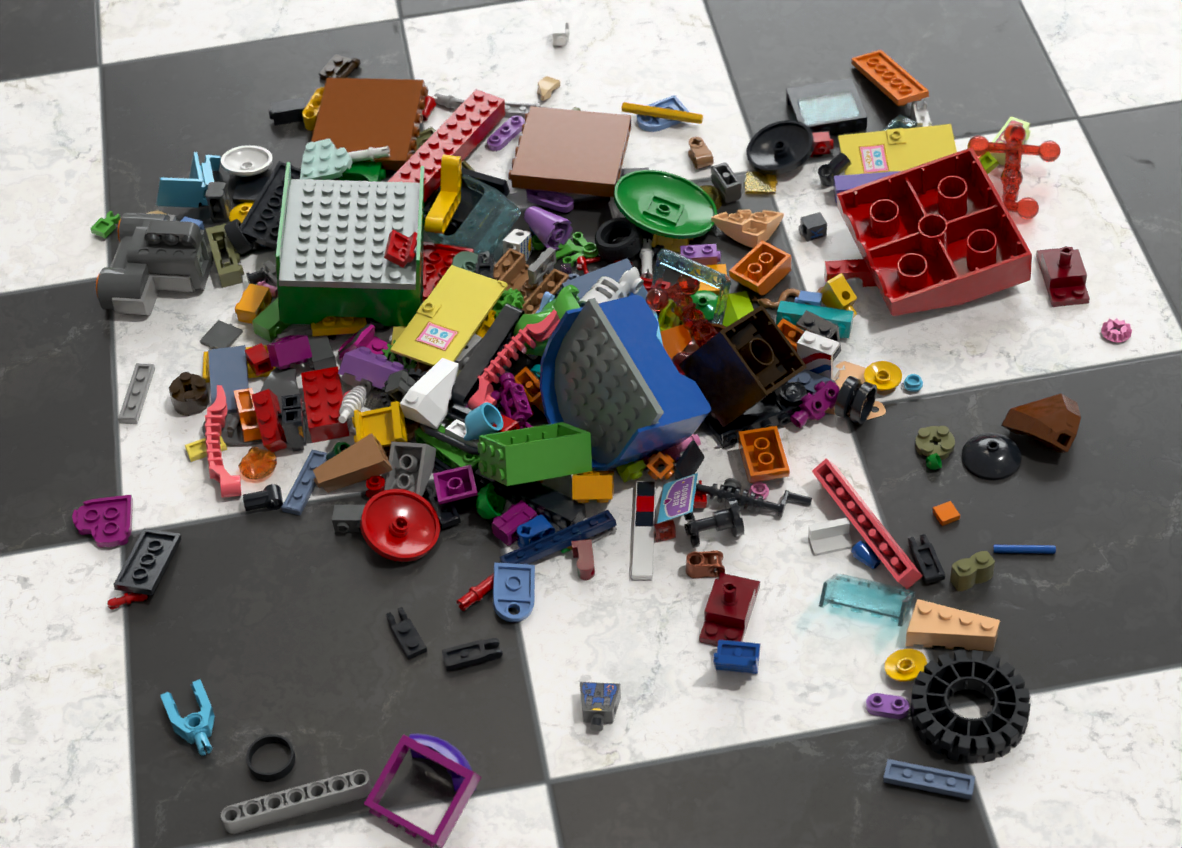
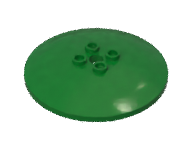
M639 170L621 177L614 189V201L619 211L633 224L650 233L668 238L690 239L706 234L714 226L711 217L717 215V209L713 200L702 188L681 176L658 170Z

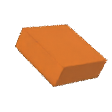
M951 501L933 507L932 512L942 526L960 519V514Z

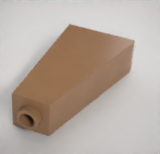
M371 433L313 469V472L316 476L314 478L316 485L329 493L370 479L372 476L390 472L393 469L381 443Z

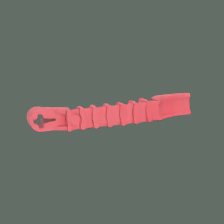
M555 310L541 322L527 324L523 330L520 329L519 333L511 338L508 345H504V349L497 353V357L494 360L490 361V365L484 369V373L477 377L479 380V390L468 401V408L474 410L486 402L494 406L496 405L497 400L491 397V393L494 390L490 383L493 381L498 384L499 377L496 374L502 375L505 373L504 365L508 368L511 367L512 363L509 360L511 357L515 361L518 360V354L516 353L518 349L523 354L527 352V348L523 345L525 342L532 349L536 348V343L531 337L536 341L542 342L552 335L560 322Z
M217 385L216 400L207 408V415H205V437L210 479H215L220 483L222 498L242 496L240 475L231 476L223 465L220 436L222 428L225 427V418L228 410L222 385Z

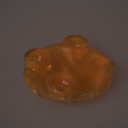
M252 447L249 449L248 454L242 458L238 467L244 477L254 480L261 479L270 475L275 470L277 458L274 452Z

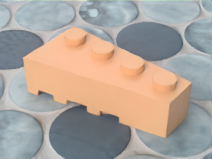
M917 599L907 630L905 646L913 647V644L932 648V645L945 646V649L964 647L965 650L993 651L998 636L1000 620Z

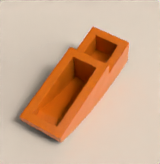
M247 388L233 391L244 442L262 439L252 400L253 389Z

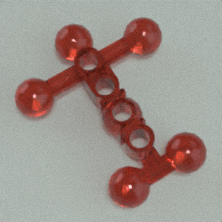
M1016 123L1010 124L1004 131V138L1007 143L988 142L984 136H973L969 140L967 148L972 147L977 157L985 155L988 151L1005 153L1004 170L1000 178L1003 184L1002 199L1008 212L1018 213L1023 219L1034 218L1039 212L1038 202L1034 198L1025 197L1016 202L1019 195V186L1023 181L1021 171L1022 155H1037L1045 162H1054L1061 154L1059 144L1052 140L1045 141L1040 146L1022 144L1026 138V131L1023 126Z
M683 273L678 278L677 284L665 290L658 287L652 288L646 295V303L650 309L661 311L667 307L669 300L672 299L675 303L674 313L682 320L683 326L691 331V335L694 336V340L699 347L718 333L712 324L705 319L704 313L696 308V304L693 303V299L690 296L694 295L700 288L699 278L694 273ZM678 352L673 356L672 362L680 374L685 375L678 364L692 353Z

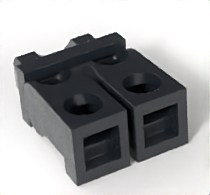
M301 394L281 396L282 424L287 448H292L294 452L303 451L304 446L307 445Z

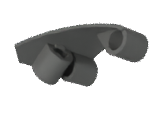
M276 367L269 374L261 388V391L270 389L277 396L281 413L277 415L282 418L281 396L300 394L296 381V369L294 368L279 369V367ZM302 402V413H303V412L305 411V407H304V404H303V402Z

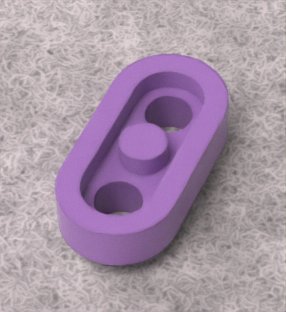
M873 693L867 697L866 709L874 716L902 719L909 713V702L901 696Z

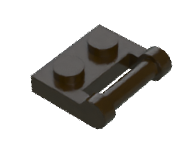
M335 54L319 72V78L323 80L327 78H347L355 68L359 67L361 62L357 58L350 59Z

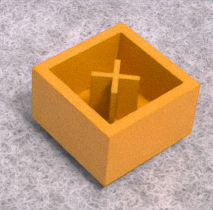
M590 471L572 475V499L577 500L578 503H588L590 499H597L598 503H607L609 499H613L614 471Z

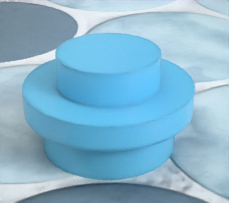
M910 374L904 380V387L908 391L916 392L922 389L923 381L919 375Z

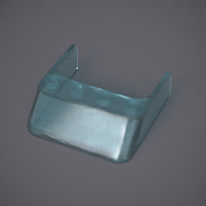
M464 174L462 178L467 186L483 194V197L455 234L446 236L441 233H426L430 239L439 244L474 249L475 254L486 251L492 254L519 218L520 210L497 189Z
M668 249L660 250L657 255L649 294L651 299L653 300L661 288L665 268L670 267L720 290L712 323L718 324L724 314L731 286L730 278L722 272Z
M836 573L823 583L819 607L823 608L827 604L836 608L846 606L850 607L851 611L863 613V611L871 612V616L877 618L888 616L891 617V621L898 622L897 626L902 627L909 618L916 592Z

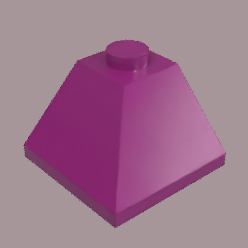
M471 465L433 474L439 504L478 495Z

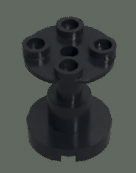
M735 497L726 498L724 502L725 509L712 512L711 517L695 520L693 512L684 515L685 520L688 522L684 524L687 536L691 535L690 541L693 548L700 545L699 532L713 528L717 532L730 529L734 537L744 535L743 518H740L738 512L740 507Z

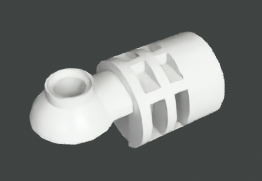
M636 267L627 270L622 275L619 283L603 276L582 297L578 304L580 307H584L587 300L595 298L598 303L627 297V294L630 292L636 294L641 289L644 280L640 278Z

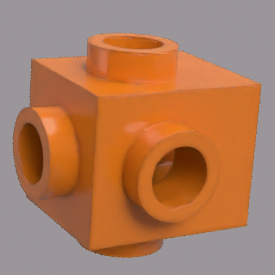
M661 452L657 455L653 454L647 461L648 474L655 481L657 479L661 482L664 479L669 480L675 473L673 471L675 467L673 464L674 460L667 453L665 455ZM659 465L665 466L662 472L658 470Z

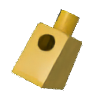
M841 273L827 281L820 292L822 293L824 305L828 308L854 311V318L858 314L853 308L857 297L843 274Z

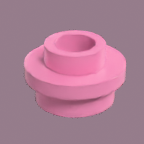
M755 482L750 487L749 494L751 496V493L754 492L757 499L759 495L764 496L763 499H766L769 495V488L763 482Z

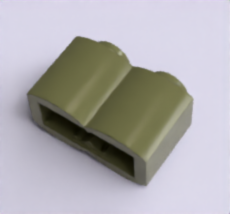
M980 551L973 554L970 558L960 559L952 565L950 581L957 591L968 590L975 584L984 583L993 577L995 560L988 551Z

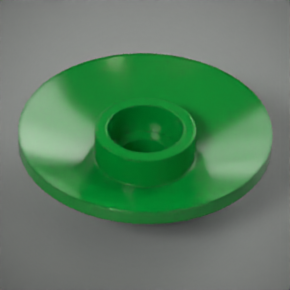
M696 291L688 297L690 303L688 316L695 321H711L721 312V300L711 291Z

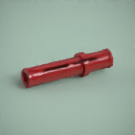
M493 573L477 586L469 588L468 593L456 600L457 604L461 603L458 607L462 611H465L476 601H481L483 599L482 596L493 589Z

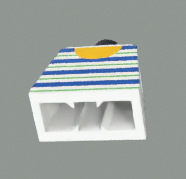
M514 229L503 240V255L511 248L524 254L527 261L532 252V233L527 230Z

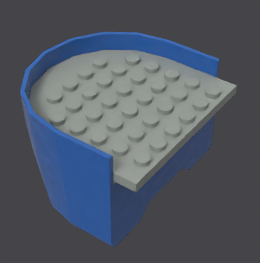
M639 295L598 303L595 298L587 300L584 307L566 311L550 336L541 359L540 392L546 419L549 424L564 422L591 433L592 471H607L682 443L695 433L711 411L708 401L696 382L678 372L656 336L658 320L645 299Z

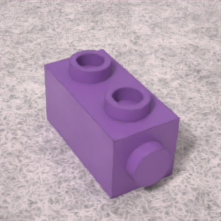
M716 244L680 246L682 271H690V266L718 264L717 262H721V253L717 251Z

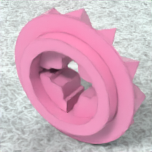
M1109 318L1107 322H1103L1101 333L1107 340L1119 343L1131 337L1132 329L1130 324L1125 323V319L1119 321L1117 318L1115 320Z

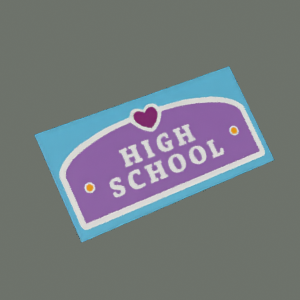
M698 473L664 484L657 523L693 512Z

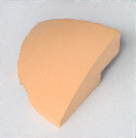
M749 209L737 210V213L729 215L727 212L717 214L711 217V221L729 237L748 247L754 248L762 240L766 242L783 219L784 213L768 210L751 213Z

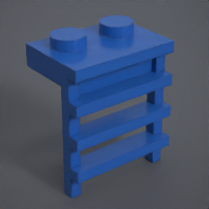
M718 640L717 653L713 655L714 666L716 670L758 674L761 645L760 643Z

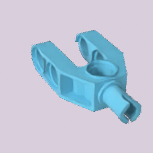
M199 679L191 684L201 710L198 713H191L187 717L181 718L171 693L166 692L160 696L174 732L190 744L196 743L199 754L206 755L204 747L208 754L212 751L208 737L212 735L215 715L203 684Z

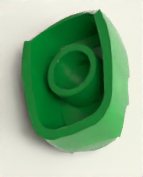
M492 482L479 490L476 500L477 512L485 519H493L500 516L506 504V500L493 490L495 487Z

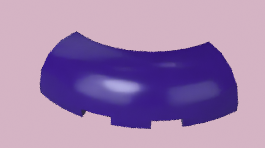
M410 734L409 737L472 771L465 756L451 743L427 734ZM410 749L412 757L426 758ZM447 769L453 780L454 790L457 792L465 778Z

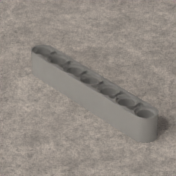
M356 770L227 806L221 812V819L225 830L228 833L236 834L365 798L370 794L372 786L368 773L365 770Z

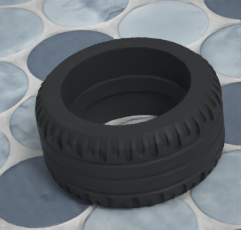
M625 217L611 219L599 227L595 234V244L600 256L605 261L616 263L635 257L643 247V236L638 226ZM629 236L620 243L610 244L616 238Z

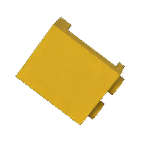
M398 401L390 402V407L365 412L354 410V416L352 417L353 426L356 428L354 442L356 443L372 433L383 448L391 446V442L408 443L405 417Z

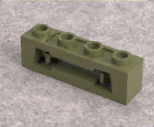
M226 224L206 228L222 288L243 283L241 276L244 275L242 264L238 265L241 263L239 253H235L237 250L225 232L224 226ZM225 244L230 262L222 263L219 249L225 248Z

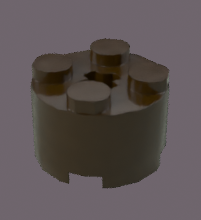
M182 372L169 386L172 404L175 411L180 415L190 416L189 414L201 413L210 403L205 379L199 375Z

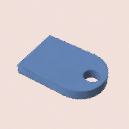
M676 95L647 105L689 112ZM637 114L638 126L649 132L661 131L683 122Z
M494 563L493 607L500 618L509 622L525 620L530 616L534 607L535 565ZM514 607L518 609L519 613L512 615L508 612V609Z

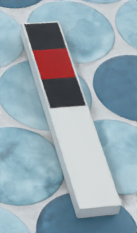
M636 481L632 580H653L656 481Z

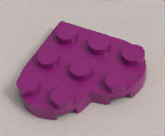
M132 495L87 500L83 502L84 505L79 507L78 510H74L72 519L75 528L81 535L92 534L98 547H115L128 543V538L132 531Z

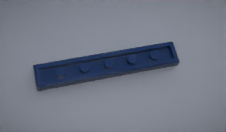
M606 510L499 558L501 563L530 564L571 546V541L585 540L617 526V523L610 511Z

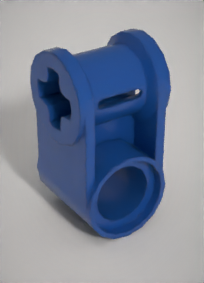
M538 515L518 526L517 534L519 538L517 545L521 548L528 545L529 540L530 543L555 533L556 530L543 515Z

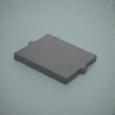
M218 320L200 339V343L209 346L211 349L227 348L238 339L243 330L233 326L231 323L227 324Z

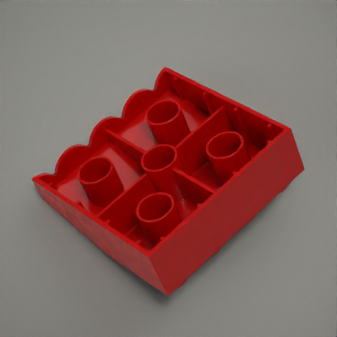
M972 147L837 194V207L892 316L961 305L1031 280L1032 253Z

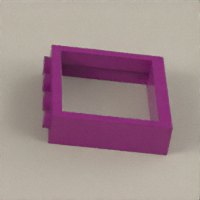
M403 734L364 804L370 807L369 812L378 818L382 815L388 817L386 822L396 828L399 825L406 827L404 832L414 838L417 835L424 837L422 842L434 848L436 844L443 848L478 785L481 776ZM409 749L465 778L434 835L378 805Z

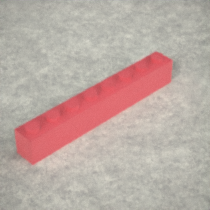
M827 458L812 470L813 474L896 581L906 589L910 588L922 577V574L837 466Z

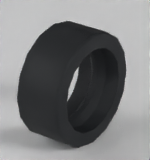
M235 219L226 224L224 229L234 248L240 254H244L254 248L253 241L244 237L239 228L241 222Z

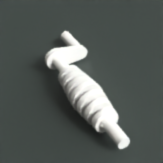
M344 373L342 380L354 388L343 398L339 410L340 417L338 418L340 423H345L347 419H351L354 416V410L360 411L362 409L367 392L372 387L370 381L363 378L361 381L355 380L356 376Z

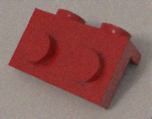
M392 230L389 234L384 258L402 268L408 262L411 263L415 257L414 249L417 246V233L413 232L408 238Z

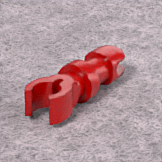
M124 593L122 597L109 599L107 604L108 608L113 610L119 608L120 605H129L132 601H143L148 597L145 594Z

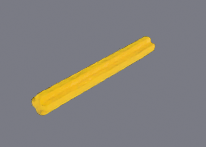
M623 102L621 106V111L625 113L702 124L703 115L698 113Z

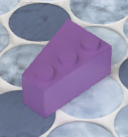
M361 346L344 354L338 374L343 376L344 373L354 375L357 381H361L363 378L372 382V386L382 389L383 386L385 387L384 383L386 380L388 381L390 374L406 368L399 362H391L387 360L386 356L372 353L371 349Z

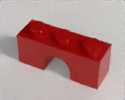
M864 259L825 261V284L842 273L846 281L850 278H860L862 287L877 286Z
M270 389L253 394L252 400L263 446L271 453L287 448L284 428L281 426L277 415L281 413L277 396Z

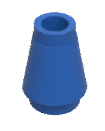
M860 540L851 549L853 557L872 570L881 563V560L867 542Z

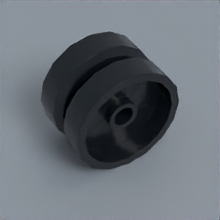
M849 376L838 393L835 403V415L842 418L850 416L851 421L863 424L874 406L877 386L869 382L862 384L861 379Z

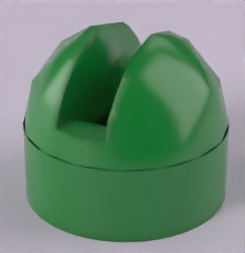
M937 453L927 457L926 466L929 469L936 470L942 468V462Z

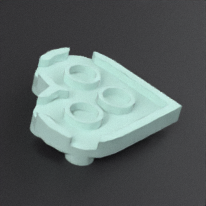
M331 139L309 142L303 154L300 179L331 180L341 177L342 172L347 168H351L352 159L345 148L336 149Z

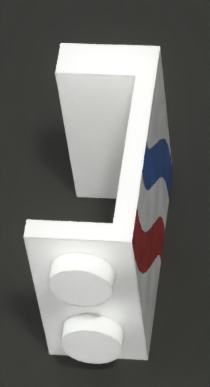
M805 331L797 342V353L806 364V370L832 380H836L839 376L840 369L833 366V354L840 346V342Z

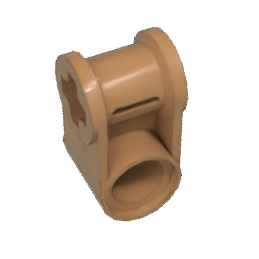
M700 137L690 138L688 156L692 160L694 167L699 169L713 165L714 158L712 152L708 149L704 140Z

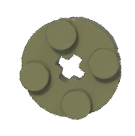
M929 426L919 429L915 448L920 455L923 454L928 457L937 453L940 459L944 460L954 451L955 439L953 434L949 432L948 427ZM936 441L938 442V445H934V443L931 442Z

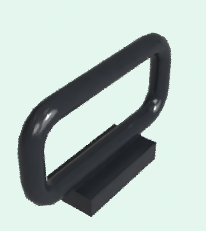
M456 403L452 407V413L447 412L445 419L451 422L457 419L465 423V417L472 410ZM420 423L421 430L427 435L466 453L480 455L477 447H472Z

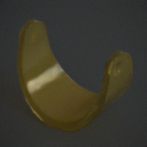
M711 185L701 186L700 188L707 194L717 196L714 204L718 210L723 204L718 190Z

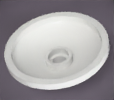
M259 146L236 147L224 153L221 158V165L225 171L242 177L258 175L266 171L273 162L272 154L267 149Z

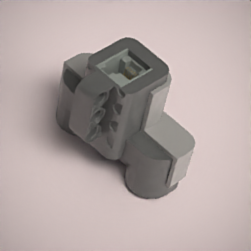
M128 212L123 214L118 224V240L120 244L111 267L102 268L96 280V294L102 309L115 310L118 314L150 315L160 290L196 292L197 289L205 288L213 265V254L206 230H201L193 222L177 221L175 215Z

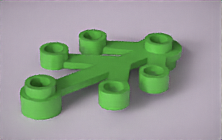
M575 232L573 234V242L569 238L564 245L561 243L557 246L560 251L556 252V260L564 257L563 266L571 268L574 265L573 262L577 261L579 256L590 259L598 256L599 252L595 243L587 242L581 232ZM536 235L532 237V246L536 250L546 248ZM573 252L577 253V254L572 255V256H566V255H568V254H570V253H573Z

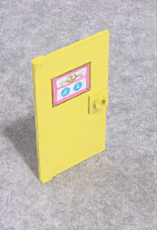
M951 124L838 135L840 152L844 153L851 161V165L844 170L845 175L904 171L957 152Z
M451 265L429 297L425 299L417 310V313L391 347L390 351L432 367L442 358L455 362L508 287V284Z

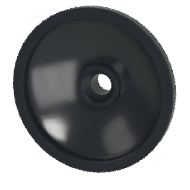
M982 433L973 436L965 443L962 449V461L966 469L979 478L1001 480L1010 477L1018 470L1021 464V451L1013 440L1004 435Z

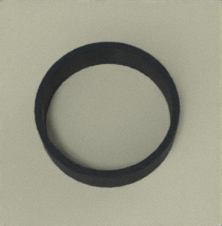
M269 734L256 739L248 748L246 755L248 767L252 775L266 782L277 781L287 776L293 769L296 760L291 742L277 734ZM279 743L290 749L291 756L288 763L278 771L264 773L257 771L251 766V759L254 753L264 745Z

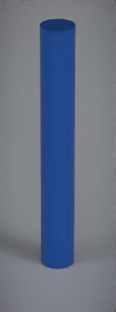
M993 545V553L1055 554L1056 546Z

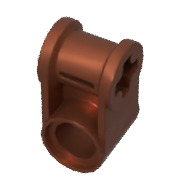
M718 550L689 553L686 557V574L691 578L719 577L720 573L725 574V567L722 565L723 553Z

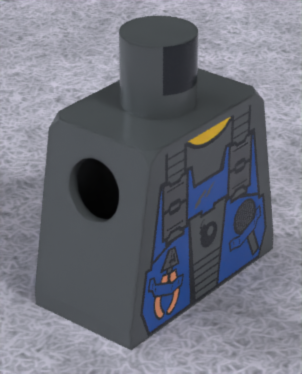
M580 682L583 721L591 723L590 729L592 731L600 732L603 730V723L611 724L614 722L621 699L620 684Z

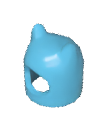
M486 402L469 412L465 417V441L479 440L480 435L496 433L503 428L502 416L494 405Z

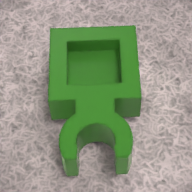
M109 211L105 219L100 218L90 228L91 232L106 238L116 228L115 224L119 223L121 219L120 214L114 217L113 212Z

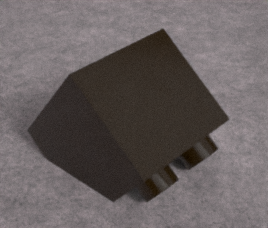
M763 305L721 330L678 364L685 373V376L696 382L711 407L709 413L718 419L723 427L807 368Z

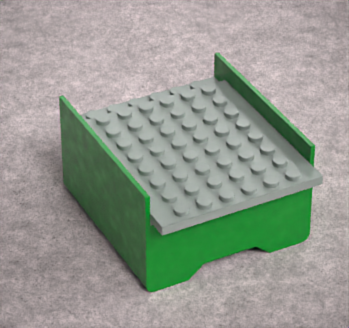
M290 162L286 163L276 248L278 307L281 322L285 324H316L326 317L373 318L384 326L407 327L420 308L424 236V166L420 168V183L291 179ZM392 230L408 238L413 232L417 233V246L414 249L415 257L404 268L384 258L389 234Z

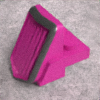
M367 324L341 345L338 351L340 355L339 360H343L345 353L361 346L371 349L372 353L385 355L382 349L387 350L388 343L375 336L374 325Z

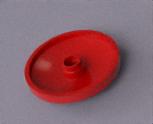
M389 489L374 495L366 503L360 519L361 532L367 544L379 555L393 561L408 562L424 557L433 549L440 533V521L433 506L422 496L404 489Z

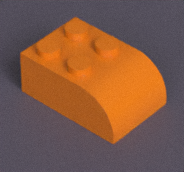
M762 240L729 270V276L732 280L756 293L765 295L791 271V255Z
M777 426L738 432L739 450L749 483L789 477L790 469Z

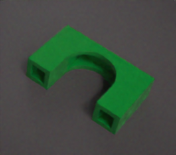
M352 162L351 168H347L342 172V176L339 179L340 181L380 182L385 180L386 171L383 170L381 162Z

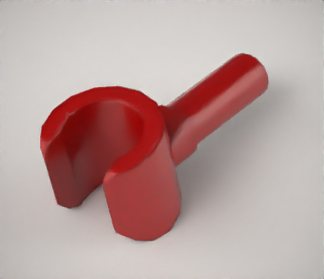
M579 256L576 264L577 269L583 270L582 264H586L587 267V264L600 261V257L585 259V257Z

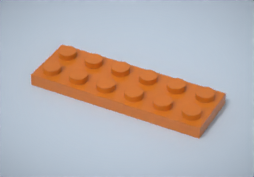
M882 50L851 58L852 65L898 106L929 97V90Z

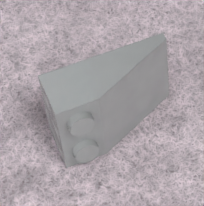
M391 442L389 463L393 470L387 472L385 490L404 489L423 496L434 468L436 448L428 444Z

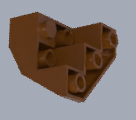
M1060 393L1010 408L1001 426L1017 435L1027 434L1058 453H1066L1069 451L1077 435L1081 415L1078 403Z

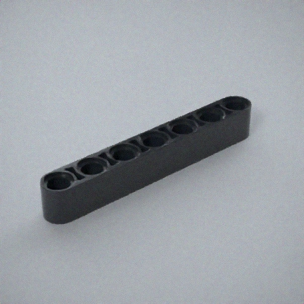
M508 303L503 307L457 376L452 387V396L449 403L467 406L468 401L479 387L477 377L484 373V369L488 368L490 361L494 360L497 357V353L501 352L504 349V345L509 342L514 334L517 322L525 314L524 310Z

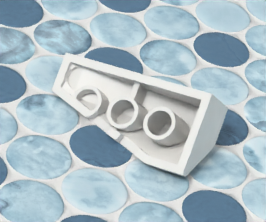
M442 358L416 382L400 402L404 417L438 429L448 412L447 407L449 400H451V391L456 381L459 364Z

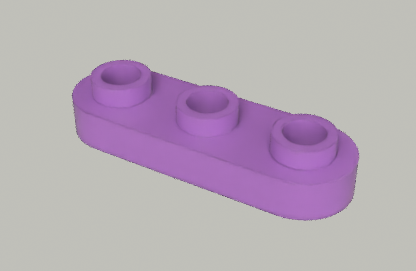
M521 116L509 118L487 139L488 148L492 151L503 149L522 131V125L525 124L524 118Z
M526 189L527 201L564 213L571 211L574 207L573 198L568 195L553 191Z

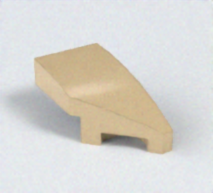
M549 76L542 78L538 82L537 94L541 95V100L544 101L550 98L551 92L560 87L561 81Z

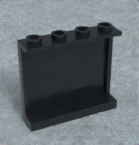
M462 168L461 199L447 228L479 237L509 195L510 190L507 181ZM441 185L424 208V222L441 191Z
M773 392L725 427L710 413L704 420L721 446L725 448L739 442L738 432L772 426L779 427L792 422L790 419L792 408L786 409L776 393Z

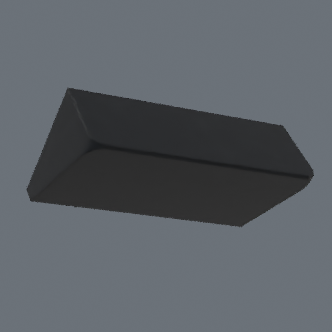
M693 440L689 443L674 467L675 480L695 474L704 460V454Z

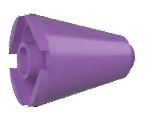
M536 206L529 207L525 211L524 220L547 249L551 247L556 251L559 249L557 246L561 243L564 245L570 238L572 233L570 224L572 223L568 219Z

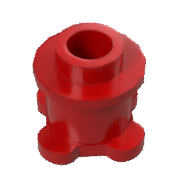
M372 476L370 479H367L366 487L369 490L366 491V496L371 498L385 490V479L382 476Z

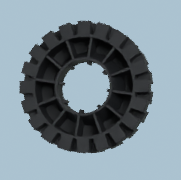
M965 650L954 651L953 659L950 658L948 653L938 656L937 664L931 660L924 666V672L920 671L912 689L910 716H912V724L915 731L920 730L919 737L925 744L932 741L931 750L939 755L944 750H947L948 759L957 762L960 755H965L966 763H977L978 756H982L984 763L995 760L996 752L1001 757L1010 753L1011 745L1016 748L1020 743L1022 734L1025 735L1028 725L1031 703H1029V690L1024 688V679L1020 674L1014 676L1015 668L1006 662L1000 667V658L990 654L987 661L982 660V651L972 650L971 658H967ZM971 689L986 695L990 699V705L993 706V709L981 718H965L955 713L950 708V702L947 700L957 691Z

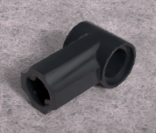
M839 153L828 164L819 167L818 175L822 185L832 186L834 176H839L851 165V161L844 153Z
M277 484L267 485L263 491L242 495L246 511L265 507L269 510H277L283 505L281 487Z

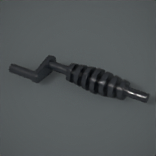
M696 483L695 490L708 494L711 500H714L715 496H717V502L719 503L722 502L723 498L735 497L737 502H740V509L744 510L746 504H748V510L752 511L753 506H756V511L760 512L763 508L776 511L779 517L783 516L787 500L811 505L812 497L792 493L788 490H785L781 504L765 501L762 495H759L757 499L754 492L749 497V490L744 489L743 495H741V487L738 486L735 493H733V486L730 485L728 490L725 491L726 485L721 484L720 489H717L718 484H713L709 487Z

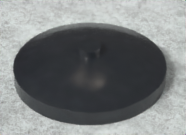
M795 120L778 121L765 126L751 138L746 154L751 167L757 172L766 175L784 174L798 168L808 160L814 150L815 140L811 129L806 124Z

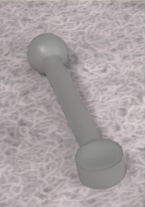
M614 526L606 532L591 539L592 543L596 542L597 540L605 537L610 533H616L617 528Z

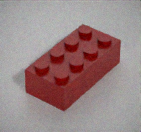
M338 366L301 373L312 443L350 436L347 420L345 423H340L338 420L340 417L339 410L343 401V390L340 374H338Z

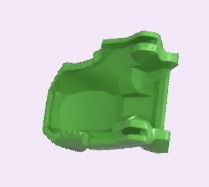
M570 284L559 292L556 299L547 303L541 312L523 314L515 326L514 337L527 324L541 322L553 310L557 312L561 320L566 311L581 308L577 303L580 299L577 295L579 293L578 288ZM531 337L536 343L535 349H532L526 342L523 344L527 348L525 354L542 357L549 338L539 342Z

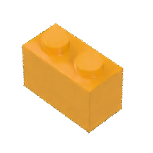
M254 284L248 285L247 289L243 291L241 300L235 306L238 321L253 324L252 320L265 310L272 301L269 287Z

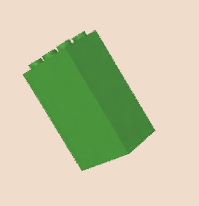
M564 422L479 436L477 448L480 453L478 466L481 474L506 486L592 471L591 433Z

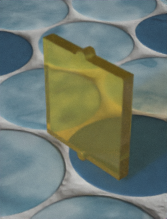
M746 172V180L744 181L745 194H776V186L778 185L776 175Z

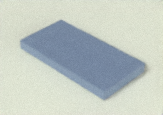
M245 345L208 350L211 405L217 397V385H222L226 396L228 413L237 412L233 391L249 388L247 358L244 351L246 350Z

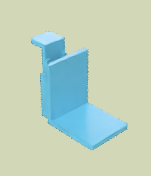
M194 152L189 179L160 178L157 206L198 208L199 203L208 205L205 196L206 191L208 190V184L214 182L212 171L219 170L221 156L205 155L204 163L199 165L198 154Z

